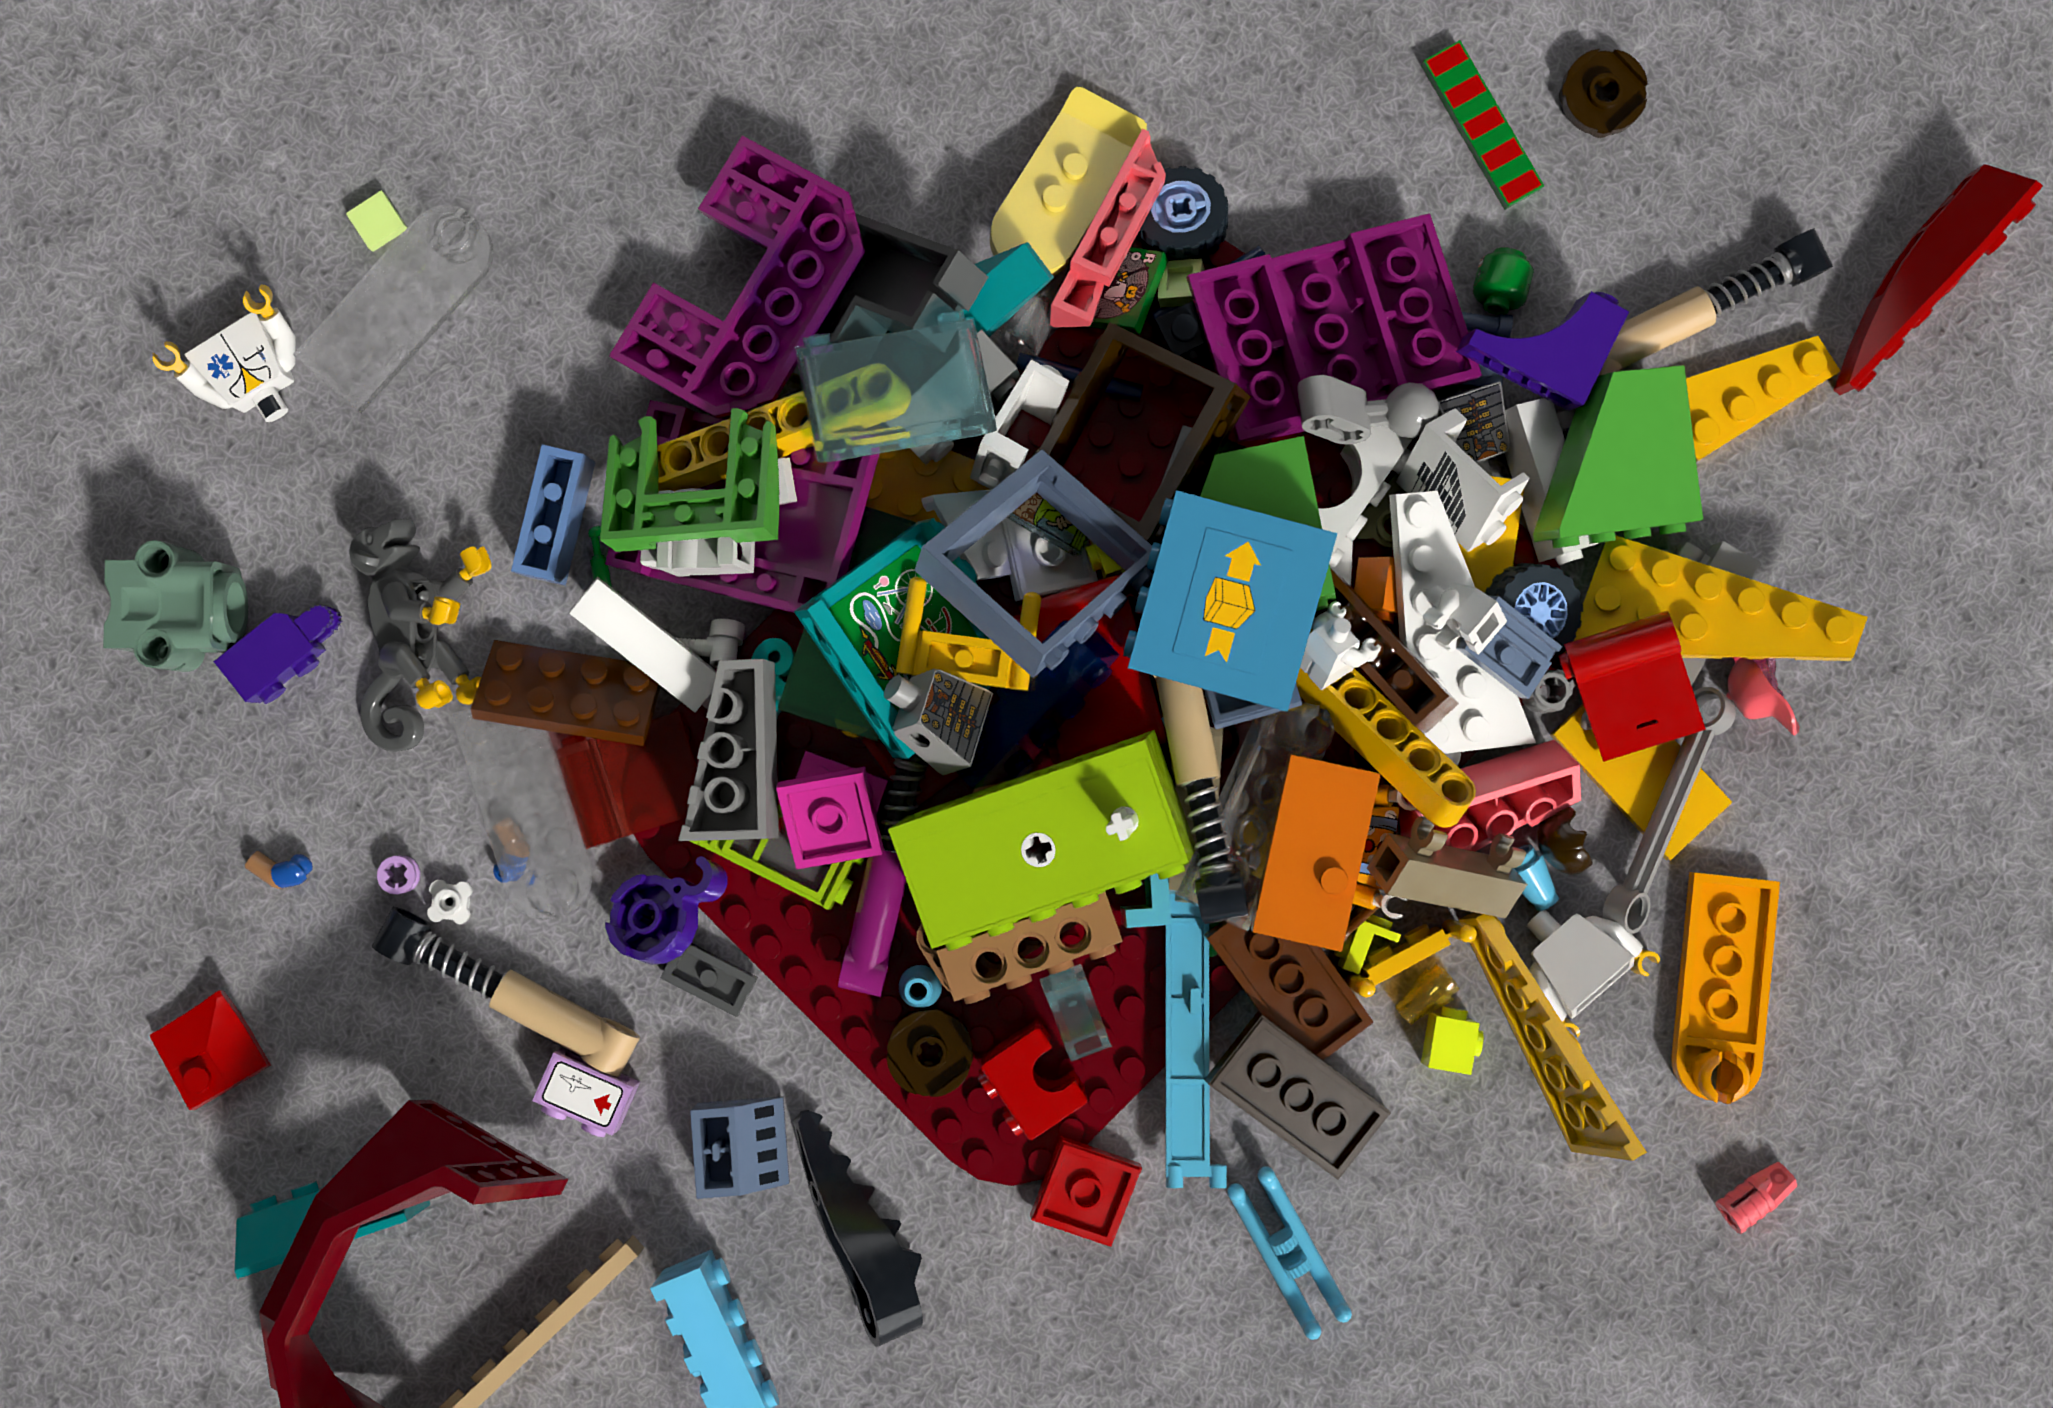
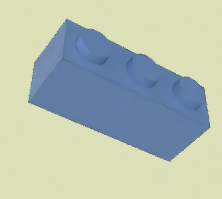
M541 445L513 560L512 572L525 577L566 586L595 461L582 453Z

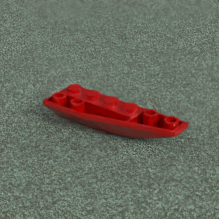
M1986 164L1969 173L1914 234L1886 273L1868 304L1848 347L1834 391L1839 395H1843L1853 389L1857 392L1864 389L1877 374L1874 368L1883 359L1888 360L1903 346L1905 343L1903 338L1912 328L1918 327L1933 311L1932 307L1956 286L1968 269L1984 253L1989 256L2002 245L2008 237L2003 231L2012 221L2015 224L2019 223L2032 211L2036 205L2032 198L2043 185L2037 180Z

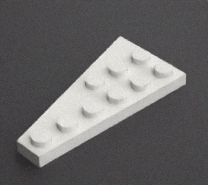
M1438 491L1389 495L1399 638L1459 703L1430 731L1422 733L1444 754L1536 743L1518 696L1458 649L1447 651L1438 645L1436 641L1437 635L1442 630L1450 631L1451 628L1445 624L1442 629H1435L1427 624L1423 618L1425 612L1429 608L1434 607V604L1428 600V594L1434 586L1438 585L1447 590L1454 582L1475 588Z

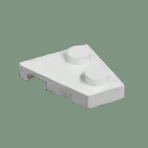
M992 489L931 495L922 498V504L926 512L934 510L942 524L947 527ZM1001 522L959 556L960 559L966 560L973 567L977 574V580L1011 575Z

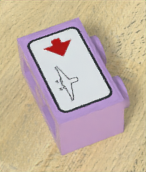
M560 1048L553 1052L532 1101L543 1105L541 1111L548 1116L560 1120H565L568 1116L582 1122L581 1129L592 1135L605 1137L607 1133L612 1136L620 1129L640 1081L624 1074L615 1077L603 1073L587 1064L580 1055Z

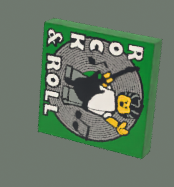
M1130 247L1109 287L1104 285L1093 322L1090 326L1086 327L1106 329L1110 322L1133 334L1140 335L1169 260L1166 254L1161 251Z

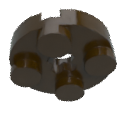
M1595 49L1581 55L1566 72L1559 91V101L1568 120L1579 130L1596 138H1604L1608 135L1623 132L1639 118L1646 107V86L1648 82L1644 69L1630 54L1616 49L1613 52ZM1595 84L1601 87L1609 84L1613 88V91L1610 93L1613 101L1599 100L1595 95L1597 93L1594 88Z
M939 1008L917 1010L905 1016L893 1029L887 1045V1065L894 1080L907 1092L922 1096L939 1097L955 1090L966 1079L973 1061L972 1038L966 1026L956 1016ZM927 1041L930 1045L935 1043L940 1045L942 1049L938 1052V1057L940 1058L938 1063L934 1064L931 1060L922 1062L919 1059V1055L923 1052L920 1046L923 1042Z

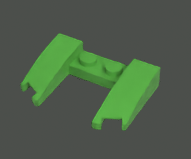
M731 408L725 488L658 494L659 472L656 420L651 416L638 420L642 430L641 436L624 446L615 434L610 436L600 540L616 552L656 549V542L730 537L736 543L778 540L779 468L775 425L770 421H766L763 431L746 424L748 414L744 410Z

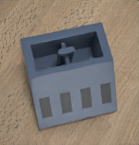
M784 1096L697 1103L690 1110L696 1199L741 1196L790 1183Z

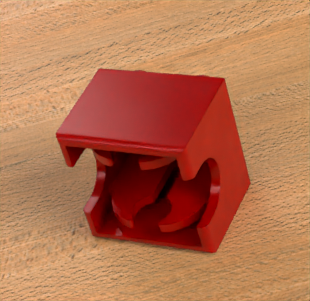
M1035 1019L983 1055L981 1069L978 1071L980 1074L978 1079L990 1098L993 1099L999 1095L1004 1102L1003 1110L1005 1112L1002 1115L1016 1136L1024 1132L1029 1140L1035 1139L1087 1103L1085 1087L1074 1070L1056 1080L1044 1079L1034 1070L1036 1060L1053 1047L1049 1042L1051 1036L1038 1019Z

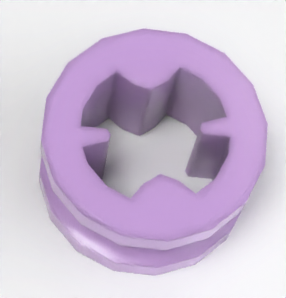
M402 855L392 856L381 862L377 870V880L384 891L389 894L398 895L413 890L420 881L421 873L414 859ZM402 864L405 865L407 870L404 872V876L408 881L405 885L403 882L393 885L391 879L394 874L390 871V868L393 865L395 868L402 867Z

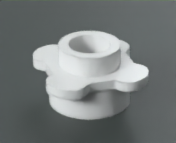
M444 880L432 882L429 887V891L432 894V904L427 910L429 919L433 922L449 919L454 920L457 924L467 922L471 915L468 910L470 896L473 893L471 885L465 881L458 884H446ZM448 898L453 899L454 903L452 906L447 905L446 900Z

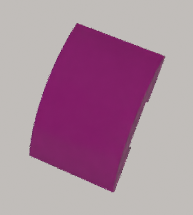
M1430 213L1350 233L1344 240L1271 258L1270 254L1193 273L1186 277L1216 374L1236 383L1251 396L1233 428L1237 443L1269 439L1305 431L1301 426L1297 386L1300 381L1311 376L1327 375L1366 391L1367 401L1386 400L1397 386L1408 382L1423 384L1435 394L1482 376L1478 363L1456 352L1463 336L1468 334V330Z

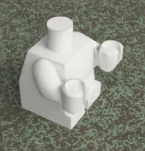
M1454 582L1447 590L1438 585L1431 589L1428 594V600L1434 604V607L1429 608L1423 616L1425 622L1435 629H1442L1445 624L1451 628L1450 631L1442 630L1437 635L1436 641L1438 645L1447 651H1454L1459 644V640L1464 638L1468 648L1478 655L1507 622L1496 600L1477 588Z
M1337 601L1332 602L1327 611L1314 619L1313 631L1309 634L1300 666L1320 690L1328 687L1367 661H1374L1381 649L1379 644L1374 646L1375 639L1367 638L1359 650L1360 641L1351 633V624L1344 618L1346 609L1343 607L1340 610L1341 603Z

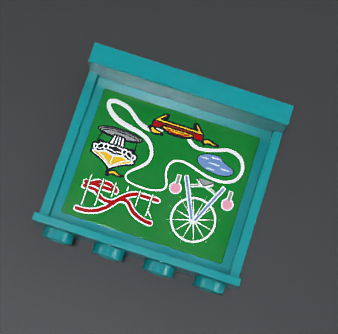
M934 518L918 521L794 611L893 758L908 759L915 754L913 750L894 734L893 726L899 707L884 698V691L889 681L896 675H900L908 681L911 677L915 676L895 672L909 581L913 577H921L914 570L922 546L945 528L942 523L936 522ZM960 557L956 558L952 563L977 584L978 578L973 567L966 560L960 559ZM927 582L920 631L989 639ZM978 685V686H980V687H982V688H985V689H987V690L992 687V686Z

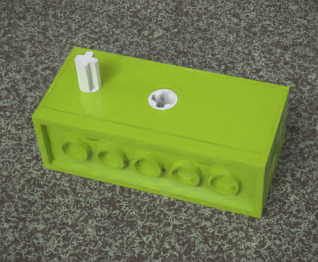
M1155 730L905 817L888 829L931 949L945 945L947 951L972 943V937L984 931L988 932L989 937L1008 932L1015 928L1013 923L1028 916L1031 923L1042 921L1057 914V908L1072 902L1073 908L1089 905L1099 900V894L1112 888L1115 889L1116 894L1131 891L1142 885L1141 880L1156 873L1160 880L1184 872V866L1190 863L1195 852L1194 846L1196 845Z

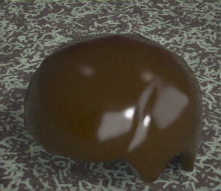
M1571 807L1542 821L1537 829L1536 841L1542 856L1555 869L1565 874L1574 875L1588 869L1593 862L1589 853L1583 848L1587 832L1574 830L1570 825L1572 819L1576 816V811Z

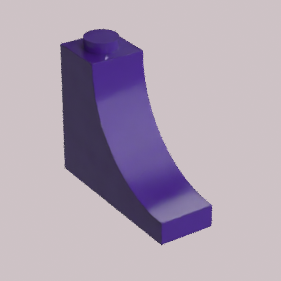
M1591 291L1577 299L1566 317L1549 332L1527 338H1505L1474 329L1463 336L1456 352L1550 402L1571 411L1585 404L1629 311L1618 306L1619 302L1613 296L1604 292L1594 293Z

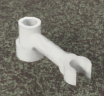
M715 619L711 621L710 633L707 639L695 640L694 638L683 639L677 637L676 639L697 656L710 657V665L717 668L719 660L737 659L738 646H741L744 640L745 625L732 619Z

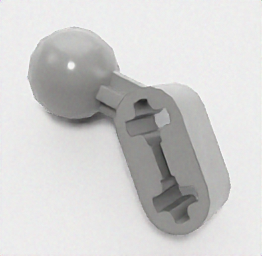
M1327 375L1305 378L1297 386L1302 429L1338 444H1356L1365 441L1371 435V427L1388 426L1390 430L1400 437L1414 439L1420 437L1427 423L1439 417L1440 407L1434 392L1419 383L1408 382L1399 385L1389 394L1386 400L1367 401L1366 391Z

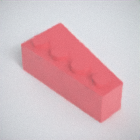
M1554 739L1461 768L1475 785V798L1456 825L1445 828L1435 825L1432 829L1446 832L1448 837L1444 845L1476 852L1492 843L1495 836L1499 833L1510 836L1516 829L1527 823L1533 827L1581 801L1580 764ZM1403 796L1405 802H1407L1408 804H1411V803ZM1398 803L1401 836L1411 838V830L1415 820L1423 815L1417 809L1405 810Z

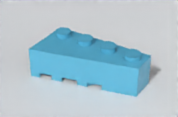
M711 1249L664 1269L650 1290L656 1302L663 1299L666 1300L668 1316L665 1321L672 1336L682 1335L685 1340L683 1344L684 1361L690 1374L692 1373L694 1377L701 1375L704 1383L700 1384V1395L706 1407L775 1408L776 1405H779L778 1393L772 1380L765 1381L759 1365L763 1364L760 1348L755 1339L748 1341L742 1326L747 1323L743 1306L738 1298L732 1300L726 1284L730 1283V1275L723 1259L719 1258L716 1260Z

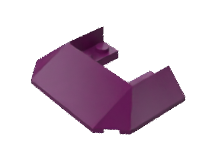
M743 135L698 207V210L704 216L767 249L727 317L722 321L653 282L609 355L613 360L715 418L731 415V408L748 410L776 401L865 253L852 197L849 192Z

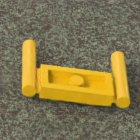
M921 577L910 579L895 673L916 676L932 669H940L973 684L1028 691L1030 675L991 639L920 631L927 582ZM1028 592L1023 597L1020 624L1036 638L1041 596L1036 592Z
M1452 919L1446 920L1442 924V929L1438 927L1429 929L1427 924L1419 926L1404 935L1407 941L1393 950L1390 945H1385L1368 954L1366 957L1369 963L1362 966L1361 970L1363 973L1359 975L1351 972L1346 975L1345 982L1351 990L1362 997H1371L1375 993V986L1451 945L1448 938L1452 937L1464 942H1472L1477 936L1476 929L1471 925Z

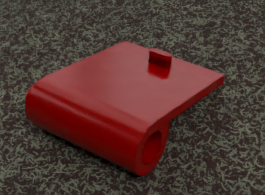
M1668 611L1564 644L1566 653L1560 654L1558 657L1566 679L1575 677L1603 762L1706 730L1681 655L1680 642Z

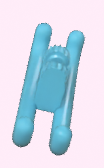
M1264 1166L1258 1171V1179L1285 1228L1269 1235L1242 1185L1238 1183L1231 1184L1227 1189V1194L1305 1336L1315 1340L1321 1335V1327L1296 1284L1295 1278H1299L1309 1271L1333 1315L1339 1322H1348L1351 1319L1352 1312L1281 1186L1274 1170L1269 1166Z

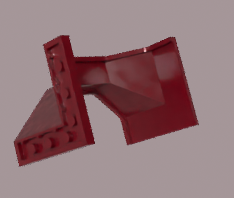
M408 1100L315 1195L259 1311L270 1386L278 1392L280 1407L385 1408L335 1376L308 1334L360 1225L450 1192L472 1205L561 1195L568 1182V1178L432 1100Z

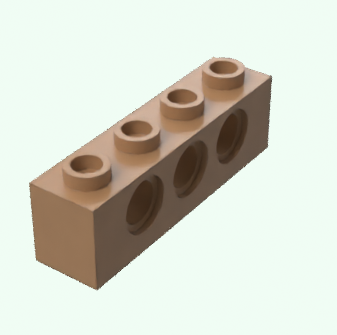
M1106 892L1098 895V901L1080 908H1073L1072 902L1064 904L1056 909L1057 914L1042 921L1031 923L1029 916L1022 918L1020 921L1013 923L1015 928L997 936L989 937L987 931L981 932L972 937V943L955 950L947 951L945 945L937 947L936 952L954 1002L964 998L965 1004L975 1003L989 997V989L1002 984H1006L1007 989L1017 988L1031 982V974L1047 969L1049 974H1056L1073 967L1074 963L1072 960L1089 954L1091 960L1115 952L1114 945L1123 941ZM1078 922L1084 927V936L1081 941L1076 944H1067L1060 939V931L1066 923ZM1026 937H1036L1043 943L1041 954L1034 959H1026L1018 952L1019 943ZM984 952H994L1001 958L1002 962L996 972L986 974L977 968V958Z

